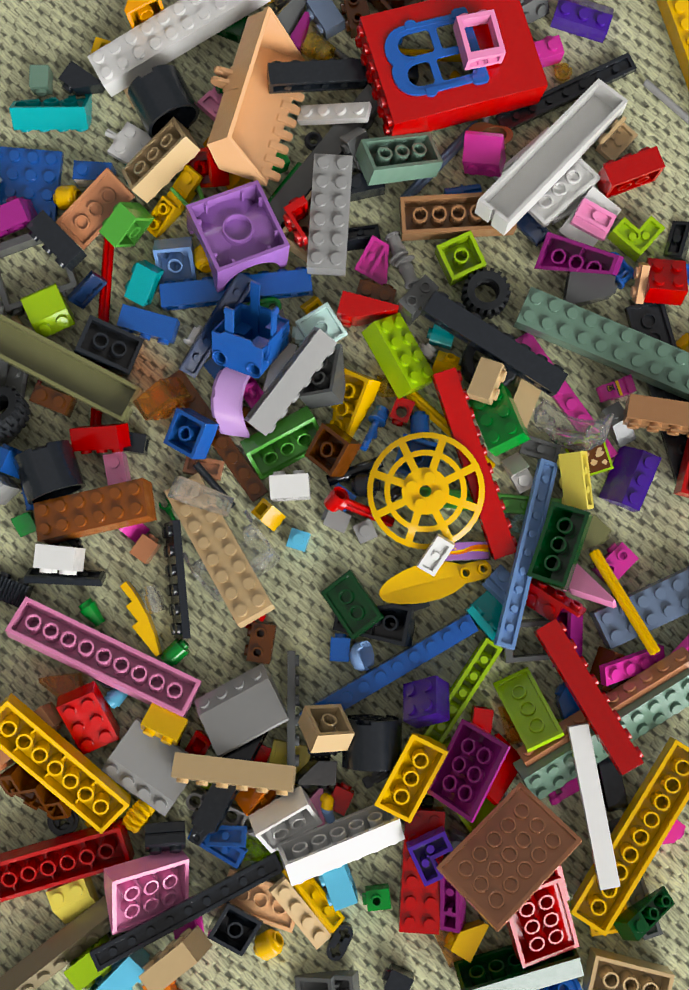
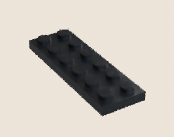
M172 520L165 523L164 527H162V537L166 540V546H164L163 551L168 563L165 566L166 577H169L167 594L171 596L169 614L173 619L170 630L171 634L174 635V639L191 638L181 525L180 520Z

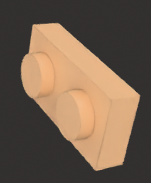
M639 262L638 267L634 269L635 284L631 287L630 297L636 304L644 303L650 265L645 262Z

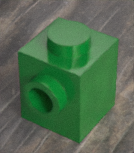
M388 883L365 886L362 900L363 905H367L368 912L392 909Z

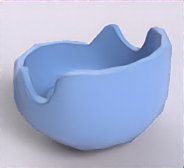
M367 640L355 643L350 649L349 659L354 669L363 672L369 670L368 667L374 665L373 648Z

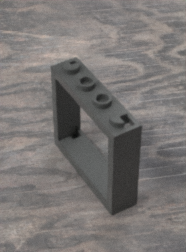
M28 233L0 243V258L42 244L40 240L36 242ZM65 267L70 283L58 287L63 297L68 296L79 284L75 269L70 271ZM0 273V297L5 311L11 316L23 315L25 309L22 302L18 301L11 304Z

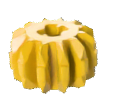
M138 799L123 817L122 824L134 834L138 833L145 826V823H148L155 809L141 799Z

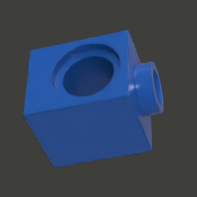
M335 633V637L331 636L330 661L349 662L350 637H346L347 634Z

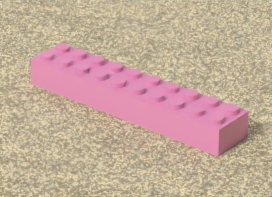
M25 597L5 629L7 636L148 705L154 703L184 718L201 687V680L28 597Z

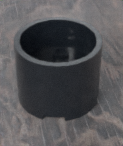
M174 65L155 66L152 68L153 72L142 78L138 76L133 80L128 88V95L151 138L173 117L186 129L197 120L200 113L199 107L181 73Z
M69 440L48 442L44 446L27 449L13 458L25 496L30 505L71 495L86 486Z
M373 714L348 715V720L355 734L348 751H342V767L356 771H392L402 752V718L394 715H386V717Z

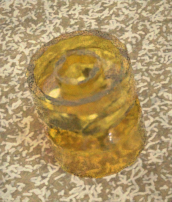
M312 31L306 37L301 47L302 54L309 59L317 60L331 59L336 50L334 45L327 40L323 41V37L315 31Z

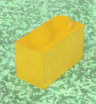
M152 703L141 722V729L145 735L149 737L156 736L161 739L162 743L168 746L172 744L177 746L188 725V719Z

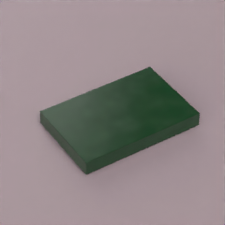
M348 570L320 592L352 640H355L384 618L353 570Z

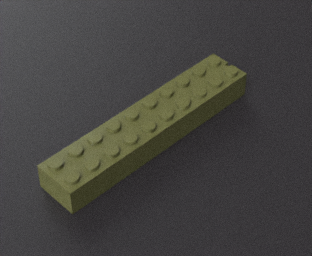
M0 314V360L120 423L128 422L134 411L132 405L136 407L144 393L142 388Z

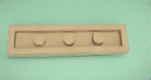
M285 876L268 889L316 950L332 937Z

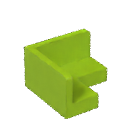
M650 216L638 229L624 217L611 231L607 239L636 262L662 233L665 227L654 217Z

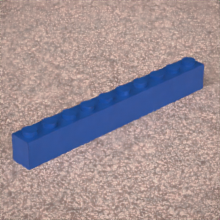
M465 613L311 705L341 704L343 710L479 630L470 615Z

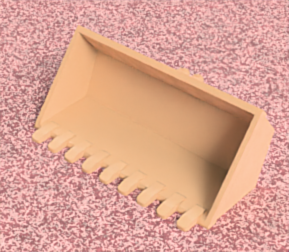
M269 6L265 7L263 11L247 18L237 53L230 69L221 66L214 68V73L217 76L211 77L210 83L215 87L223 89L224 93L207 143L220 170L252 181L258 180L264 186H267L269 179L276 182L280 181L281 175L273 171L272 167L284 168L285 161L276 157V154L278 152L287 155L289 148L281 144L280 140L292 141L293 134L284 130V127L287 126L293 129L296 127L297 121L288 117V114L299 115L301 108L292 104V101L303 102L305 97L301 92L269 94L267 79L268 63L273 61H305Z

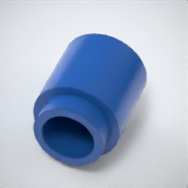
M415 411L414 415H410V434L429 432V415H426L425 411Z

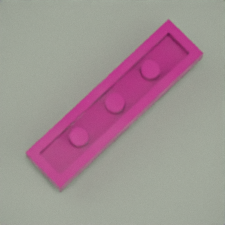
M657 644L660 651L654 655H650L647 649H643L599 665L601 684L609 686L641 673L665 658L664 646Z

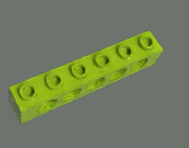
M483 636L449 689L450 721L426 726L421 735L429 736L441 743L444 742L503 650L502 647L493 645V641Z

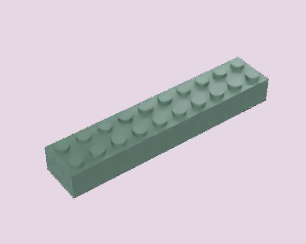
M534 287L530 288L513 327L626 375L631 374L632 377L689 401V352Z
M689 668L617 712L621 718V721H619L623 729L626 727L632 736L631 742L689 706ZM590 728L596 764L609 756L592 728ZM570 741L529 767H526L521 758L513 763L524 785L539 800L547 797V795L577 777Z

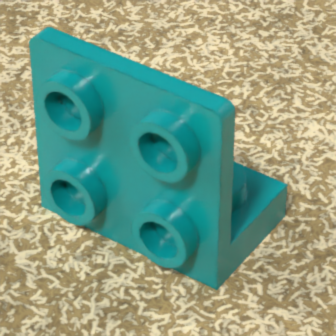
M485 591L464 610L487 638L493 641L496 636L503 605L489 591Z

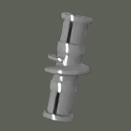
M394 231L387 234L384 238L389 243L393 255L390 263L396 268L399 267V272L405 282V288L411 289L420 280L417 278L411 263L415 257L414 255H407L408 251H406L405 245L401 241L400 231Z

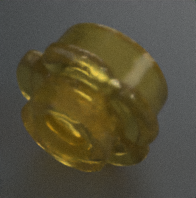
M567 63L557 64L554 68V75L559 81L568 80L570 75H572V68Z

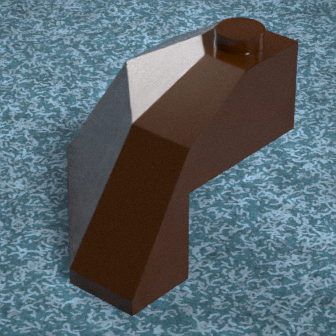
M14 764L0 774V785L4 792L12 798L15 795L24 800L23 804L36 811L39 808L47 812V817L52 820L65 819L71 816L72 809L19 764Z

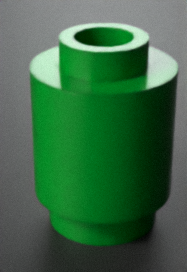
M175 639L163 651L161 659L171 667L177 665L190 652L188 649L190 646L184 639Z

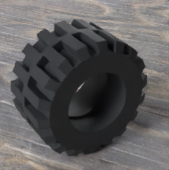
M487 267L482 268L481 271L479 269L475 270L465 280L461 291V301H463L467 311L479 314L482 320L486 317L492 319L493 316H498L506 307L511 295L509 290L510 283H506L507 277H502V272L500 271L494 272V268H490V271L487 270ZM481 285L489 286L495 291L496 299L492 302H483L477 298L475 289Z
M6 384L0 385V412L7 408L0 414L1 438H6V436L12 437L14 433L18 434L21 432L20 429L26 427L25 423L29 422L30 419L28 415L31 414L30 406L23 396L14 387H9Z

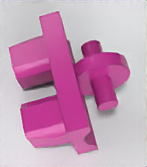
M250 377L243 397L252 409L264 393L255 379Z

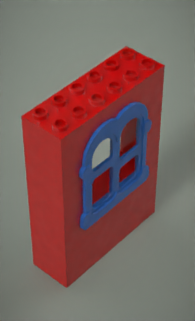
M427 0L362 16L359 20V26L356 27L357 36L355 37V44L357 49L360 48L361 63L367 69L366 78L373 88L371 90L374 101H377V112L379 118L383 119L385 136L430 132L539 103L548 86L520 0ZM483 9H494L506 51L502 63L472 69V74L444 80L441 76L437 60L460 54L458 45L443 48L436 29L454 24L456 16L460 14H471ZM488 23L465 28L471 52L494 48ZM421 31L429 33L434 47L433 52L412 57L405 56L400 52L398 43L402 37ZM427 62L430 66L434 83L425 86L414 85L408 78V70L416 64Z

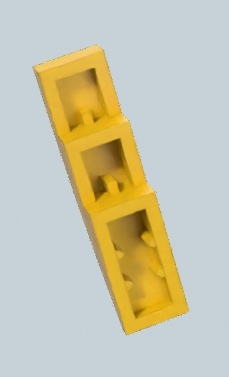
M125 581L120 587L132 601L126 607L138 621L132 627L156 657L160 656L162 649L151 615L130 581Z

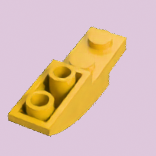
M186 165L172 187L190 203L196 195L195 189L203 179V176L190 165ZM171 190L166 196L162 195L151 212L155 219L147 230L156 238L160 237L186 209V206Z

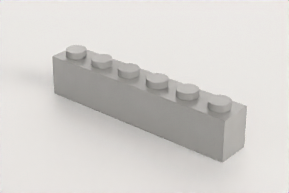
M314 327L244 420L265 436L268 433H272L276 428V422L287 414L289 405L297 401L302 388L310 384L311 377L315 371L318 372L322 368L325 358L333 354L337 342L320 328Z

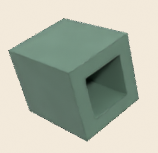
M30 65L29 87L34 95L39 97L53 95V72L49 65Z

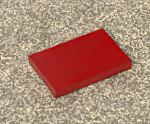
M499 733L494 736L511 748L486 796L494 806L499 804L518 772L513 763L520 759L517 751Z

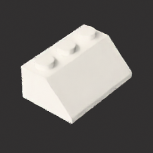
M301 786L295 788L293 793L289 792L288 796L275 799L270 804L248 816L255 836L271 854L278 850L276 844L323 824L309 796Z

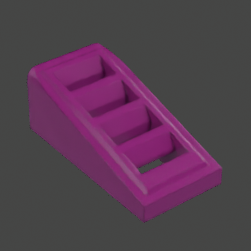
M306 11L290 36L301 55L310 25V15Z

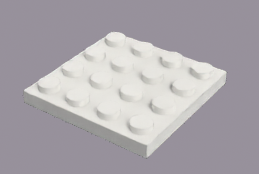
M547 127L529 144H527L522 150H520L515 156H513L507 163L504 164L502 175L549 129V127ZM580 157L534 204L528 213L545 228L600 180V176ZM495 176L493 177V179L496 181L500 178Z

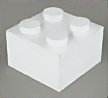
M295 470L293 474L277 471L273 472V475H269L270 499L273 502L311 499L310 477L304 470Z
M35 544L33 568H39V572L57 573V570H59V574L77 575V571H83L86 548Z

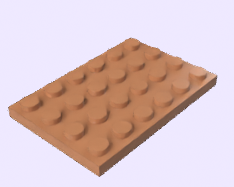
M520 782L436 869L498 933L580 845L582 839Z

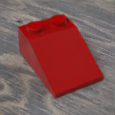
M343 290L337 310V317L343 327H356L371 324L374 321L397 314L399 305Z

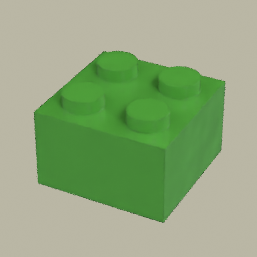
M119 202L113 207L112 214L103 221L99 232L115 248L134 247L155 218L139 202Z

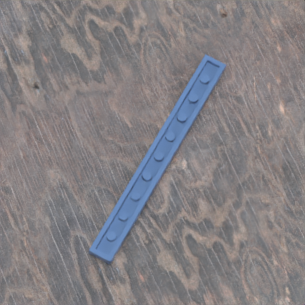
M543 458L538 459L493 644L509 650H515L532 577L527 576V572L546 520L558 469L557 463Z

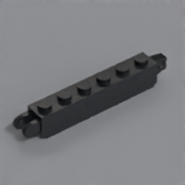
M268 732L225 754L222 758L254 761ZM212 783L209 790L206 789L201 797L203 802L199 808L197 807L191 817L193 819L191 824L194 826L189 837L190 842L201 846L209 833L214 834L218 832L239 791L236 790V786L228 785V789L217 788L216 783Z

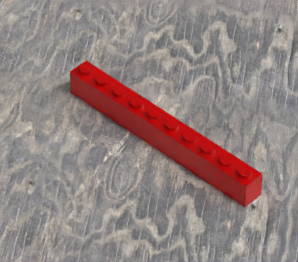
M456 367L433 374L431 377L451 437L470 451L483 474L485 497L478 518L491 557L496 560L516 553L515 547L518 544L515 536H511L509 529L512 526L509 518H505L503 512L506 510L505 504L502 499L499 500L497 492H500L499 486L496 481H493L491 476L493 468L491 463H487L485 458L487 455L486 447L484 444L481 445L479 437H481L480 429L473 422L475 418L472 407H468L466 401L469 400L466 389H462L461 382L463 378L460 370L457 371ZM455 447L461 467L464 468L470 465L469 459ZM474 471L466 475L465 479L473 503L477 504L479 485Z

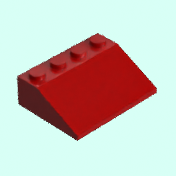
M550 876L506 923L515 955L522 968L580 947L560 876Z

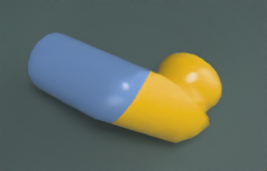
M323 793L320 796V802L322 803L321 811L325 821L330 824L335 821L333 814L334 799L332 795Z

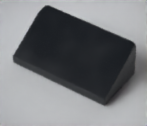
M673 221L663 256L685 261L689 248V222Z
M378 224L349 228L347 251L365 249L372 236L381 240Z

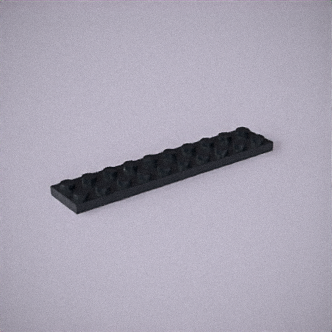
M644 302L643 304H636L624 309L629 328L677 347L665 304ZM646 383L649 396L689 402L684 398ZM660 431L676 484L688 437L686 434L672 436L668 435L667 431Z

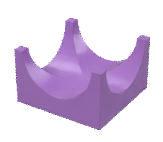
M258 180L186 205L187 229L190 234H196L203 247L211 268L214 287L217 293L223 291L226 284L235 275L254 265L273 262L278 264L280 269L287 267L290 245Z

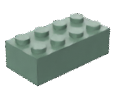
M430 132L361 139L355 154L368 186L436 177L443 163Z

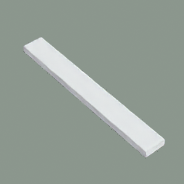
M582 723L567 726L598 887L600 890L621 887L589 724Z

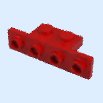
M531 579L525 605L548 620L553 621L557 619L562 608L577 617L582 616L587 610L579 601L567 597L563 591L555 589L537 579Z

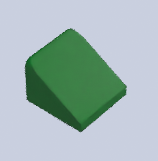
M26 512L11 518L20 537L36 531L35 518L32 512Z

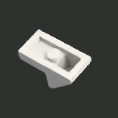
M518 452L501 461L518 494L532 487L533 477L528 470L530 466Z

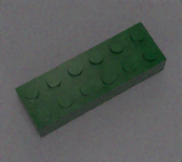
M513 945L475 955L471 963L465 959L453 962L461 990H538L584 976L581 960L576 948L522 968L515 955Z

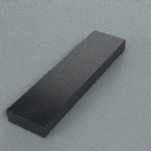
M29 568L24 576V583L102 587L106 579V571L83 570L77 571V575L59 574V570H57V573L39 572V568Z

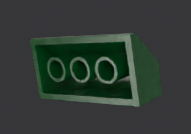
M552 501L527 576L568 591L592 520L591 513Z

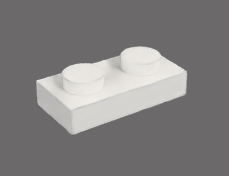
M437 533L417 563V567L435 576L454 548L455 543Z

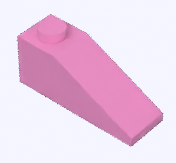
M576 564L568 591L574 596L615 608L617 606L615 599L581 566Z

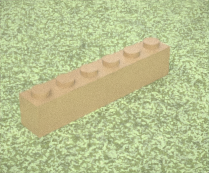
M175 752L171 777L175 778L177 783L188 784V781L191 780L196 781V785L200 786L216 783L217 788L228 789V785L236 786V790L248 791L249 787L256 788L258 793H268V790H274L276 795L288 796V792L293 793L296 767Z

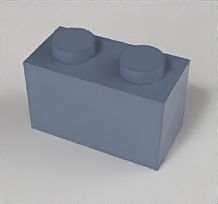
M332 0L306 1L307 9L305 11L309 12L310 21L313 20L315 22V28L320 36L323 35L328 40L345 29V20Z

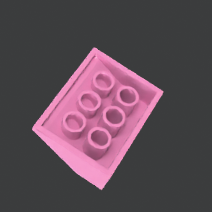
M183 850L180 853L162 851L158 855H148L104 868V890L112 935L130 930L189 898V858Z

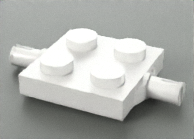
M128 121L118 133L109 128L105 131V136L113 140L112 145L107 151L108 154L124 164H127L152 139L147 132Z

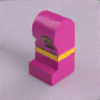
M631 374L596 388L600 403L624 397L637 391Z

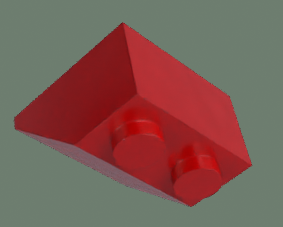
M208 147L200 148L196 157L186 164L203 176L199 183L201 188L230 185L229 172L218 168Z

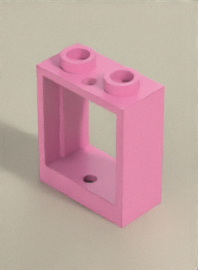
M483 9L476 13H463L456 16L453 30L464 70L502 63L506 51L494 9ZM488 23L494 48L471 52L465 28Z

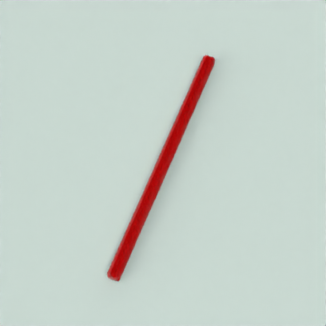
M104 237L101 277L106 279L107 284L99 294L98 318L109 323L114 246ZM91 408L90 426L101 425L102 413Z

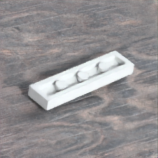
M370 102L301 105L297 122L300 126L368 123L372 106Z

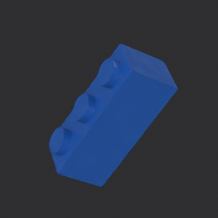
M123 304L116 326L131 334H138L144 340L150 341L152 338L158 340V343L168 346L169 343L175 344L180 322L177 318Z

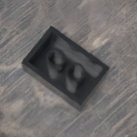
M90 315L73 352L127 378L133 368L144 339Z

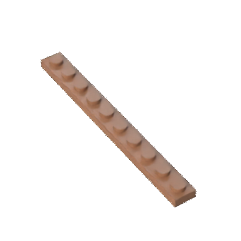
M681 647L608 692L606 695L610 700L608 703L610 708L618 712L688 669L689 652L684 647ZM581 710L559 723L564 736L529 753L524 745L517 748L516 751L526 767H529L570 741L567 726L588 722Z

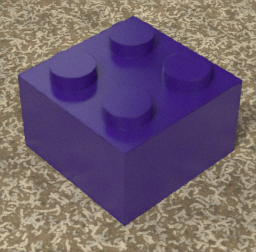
M434 675L403 684V721L416 729L450 721L449 683Z

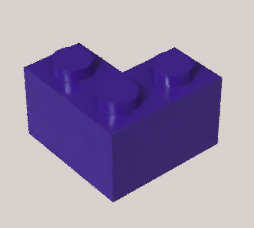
M442 825L406 842L407 849L425 887L443 879V876L436 869L438 866L436 858L453 851Z

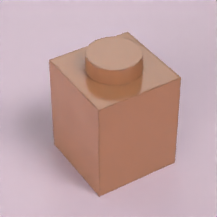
M142 534L129 553L144 564H149L162 545L158 543L159 539L153 534Z

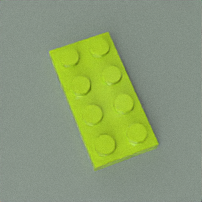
M528 667L493 683L528 753L564 736L563 730Z

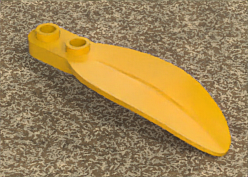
M485 560L465 564L443 562L435 576H432L416 565L386 581L380 588L379 596L383 601L393 604L430 602L453 594L465 584L488 578L491 575L492 568ZM481 566L485 568V572L480 570ZM463 570L467 572V576L463 575Z

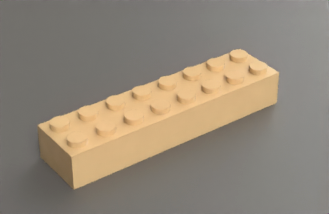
M199 473L164 491L236 624L243 628L276 609Z

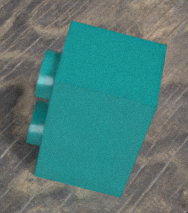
M147 260L136 262L132 267L131 273L133 274L125 285L126 292L124 297L145 307L152 303L164 270Z

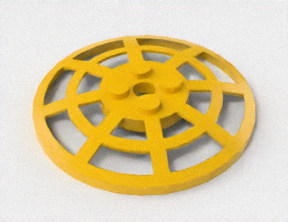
M419 432L397 439L381 452L370 471L367 497L375 521L389 537L407 547L427 549L430 544L413 542L416 531L433 532L441 530L443 536L453 542L459 540L473 527L481 513L485 497V485L479 464L465 446L443 434ZM419 438L439 440L435 451L418 450L410 452L406 442ZM446 442L459 449L469 459L471 464L460 469L453 459L443 454ZM399 446L403 457L392 466L388 474L378 471L377 469L385 456L395 447ZM433 456L429 468H418L414 457ZM440 459L447 462L455 472L444 477L442 473L437 471ZM404 462H407L411 473L407 475L405 480L395 477L394 474ZM474 471L479 485L477 504L466 501L467 485L464 476ZM374 478L385 481L384 496L387 506L376 510L373 499ZM458 479L461 485L460 498L449 495L448 484ZM391 484L402 487L403 498L393 503L390 496ZM423 485L431 488V494L427 497L420 494V488ZM446 502L456 505L457 508L454 513L444 521L439 510L443 508ZM407 505L414 512L411 523L403 519L396 510ZM463 508L474 511L468 524L459 533L452 536L448 525L457 519ZM391 513L400 524L409 528L406 538L403 539L393 533L380 517ZM433 514L437 525L418 526L421 515Z

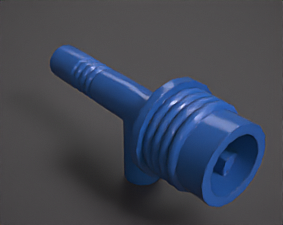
M377 405L371 415H369L368 421L371 423V426L362 442L361 450L367 451L372 439H376L378 436V427H385L389 415V410L385 406Z

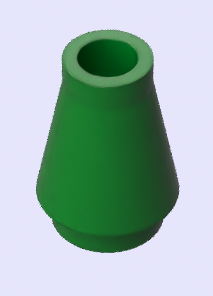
M91 597L78 606L81 610L79 612L93 623L95 627L105 621L96 601H93Z

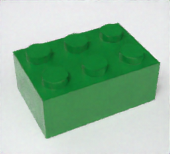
M503 383L498 388L500 389L499 396L496 401H493L492 406L473 399L468 401L474 411L475 419L486 446L494 456H498L530 440L512 395Z

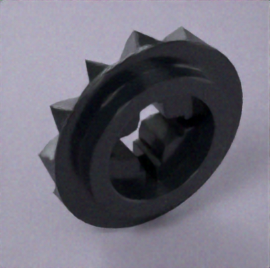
M72 810L71 816L66 818L69 823L65 822L60 827L61 819L52 820L47 817V824L52 833L62 836L74 832L78 827L80 818Z

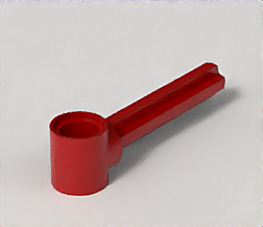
M340 486L334 487L324 499L325 507L332 512L347 509L375 521L370 507L349 499L348 492ZM389 515L380 517L386 526H393L395 522L394 517Z

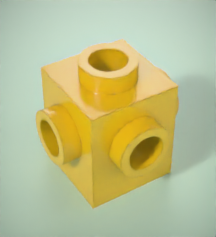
M439 350L432 367L434 374L456 367L457 371L460 370L461 366L458 365L460 357L453 353Z

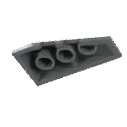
M275 0L273 2L274 7L272 10L288 35L295 29L307 0Z

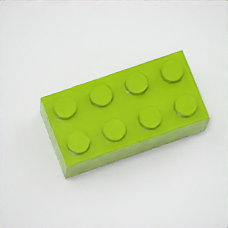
M400 313L374 321L361 332L398 399L419 391L433 382L431 375L434 372Z

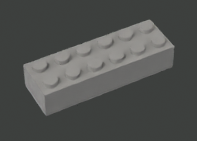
M314 153L307 274L346 276L353 156Z

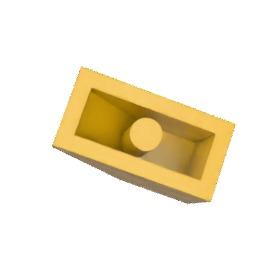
M479 919L466 923L460 933L449 932L447 934L444 947L471 963L489 925Z

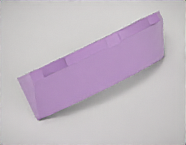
M227 367L218 372L212 386V416L216 418L219 424L218 430L221 434L250 438L243 417V396L251 376Z

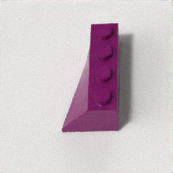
M547 232L534 269L617 276L624 257Z

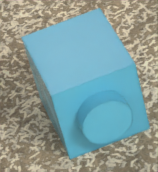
M291 528L286 546L306 552L311 534Z

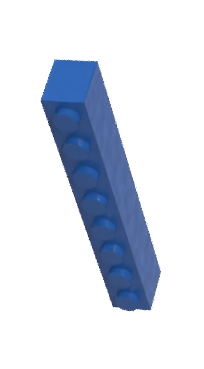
M297 267L295 270L289 271L288 269H278L277 272L270 273L269 271H259L258 274L251 275L250 273H243L261 284L260 299L269 297L284 299L313 295L311 274H307L306 267ZM209 276L203 277L202 280L189 278L184 279L183 282L165 281L164 284H159L161 307L164 311L216 306L232 279L226 284L225 289L218 293L214 287L213 277ZM250 291L242 303L250 302Z

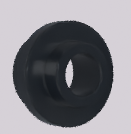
M317 132L308 133L304 139L306 148L313 151L323 138ZM311 140L317 141L316 144H311L310 142Z

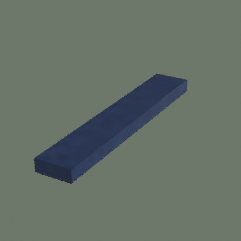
M242 272L234 276L179 365V370L196 378L212 352V330L225 318L224 307L227 306L234 309L239 303H242L250 291L251 281L254 280Z

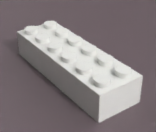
M371 805L339 818L333 823H327L276 845L291 886H294L315 876H321L332 869L340 868L344 864L359 860L368 854L378 852L380 849L395 845L404 840L405 837L398 817L375 805Z

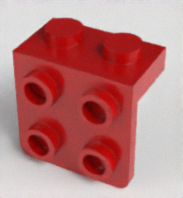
M303 195L300 198H293L287 206L283 207V218L287 230L293 232L295 236L294 241L299 248L302 247L306 251L308 250V239L297 223L309 215L308 202Z

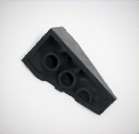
M399 604L377 606L384 618L360 636L404 647L412 646L415 630L414 609ZM335 615L332 630L347 633Z

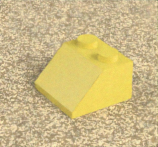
M91 876L52 887L46 892L53 913L64 924L73 921L99 900Z

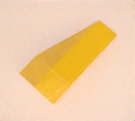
M344 367L346 385L343 404L331 406L333 408V416L330 424L337 425L353 438L375 400L381 381Z

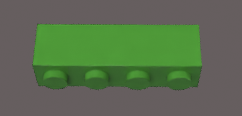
M305 406L277 421L276 428L272 433H268L267 436L259 431L251 435L250 438L240 441L259 478L263 480L272 475L273 472L280 471L304 458L319 429V425L308 406Z

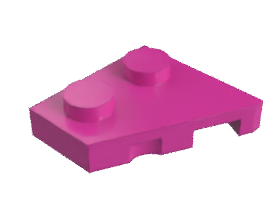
M372 236L354 269L381 285L387 284L389 244Z

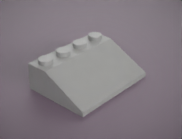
M263 663L194 700L198 716L217 757L224 756L289 720L273 677Z
M137 717L101 770L150 807L166 816L187 785L177 783L176 779L171 777L175 752H188L178 745L172 744L168 746L162 743L161 739L156 736L149 737L145 735L141 729L142 720Z

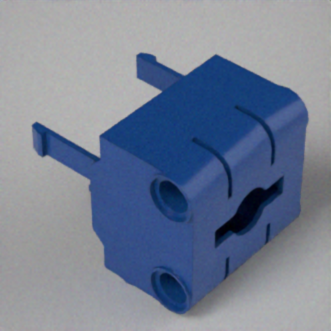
M251 281L250 305L239 303L234 309L225 306V318L212 330V359L218 365L253 378H259L288 346L290 320L278 314L279 308L277 306L273 310L260 306L261 284Z

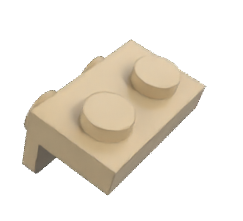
M625 116L620 120L616 119L609 127V133L606 134L604 132L597 140L599 144L595 150L607 161H616L638 136L635 131L624 123L627 119Z

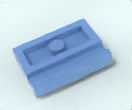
M500 564L481 585L503 605L511 573Z

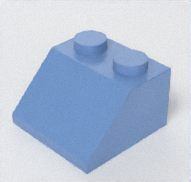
M192 236L154 240L153 255L155 265L164 270L159 284H164L165 281L169 280L175 282H183L184 279L189 278L197 280Z

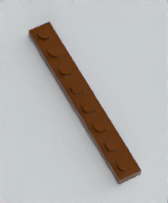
M178 370L166 379L185 408H190L217 423L216 418L212 416L210 408L183 371ZM217 429L212 446L254 503L269 491L229 435L221 434Z

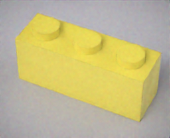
M587 451L558 454L557 466L561 473L559 483L563 490L562 504L581 510L594 508Z

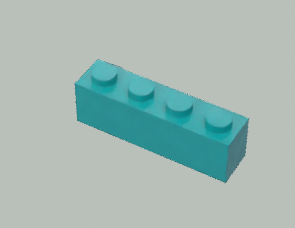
M85 94V98L76 99V95H71L63 100L49 97L43 102H40V99L13 101L9 107L13 128L21 132H30L31 130H39L40 132H48L50 130H57L59 132L68 130L86 131L92 123V94Z

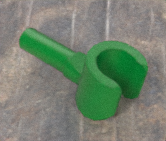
M166 499L168 505L165 508L163 507L161 502H159V507L163 511H166L171 521L176 520L172 513V505L169 502V500Z

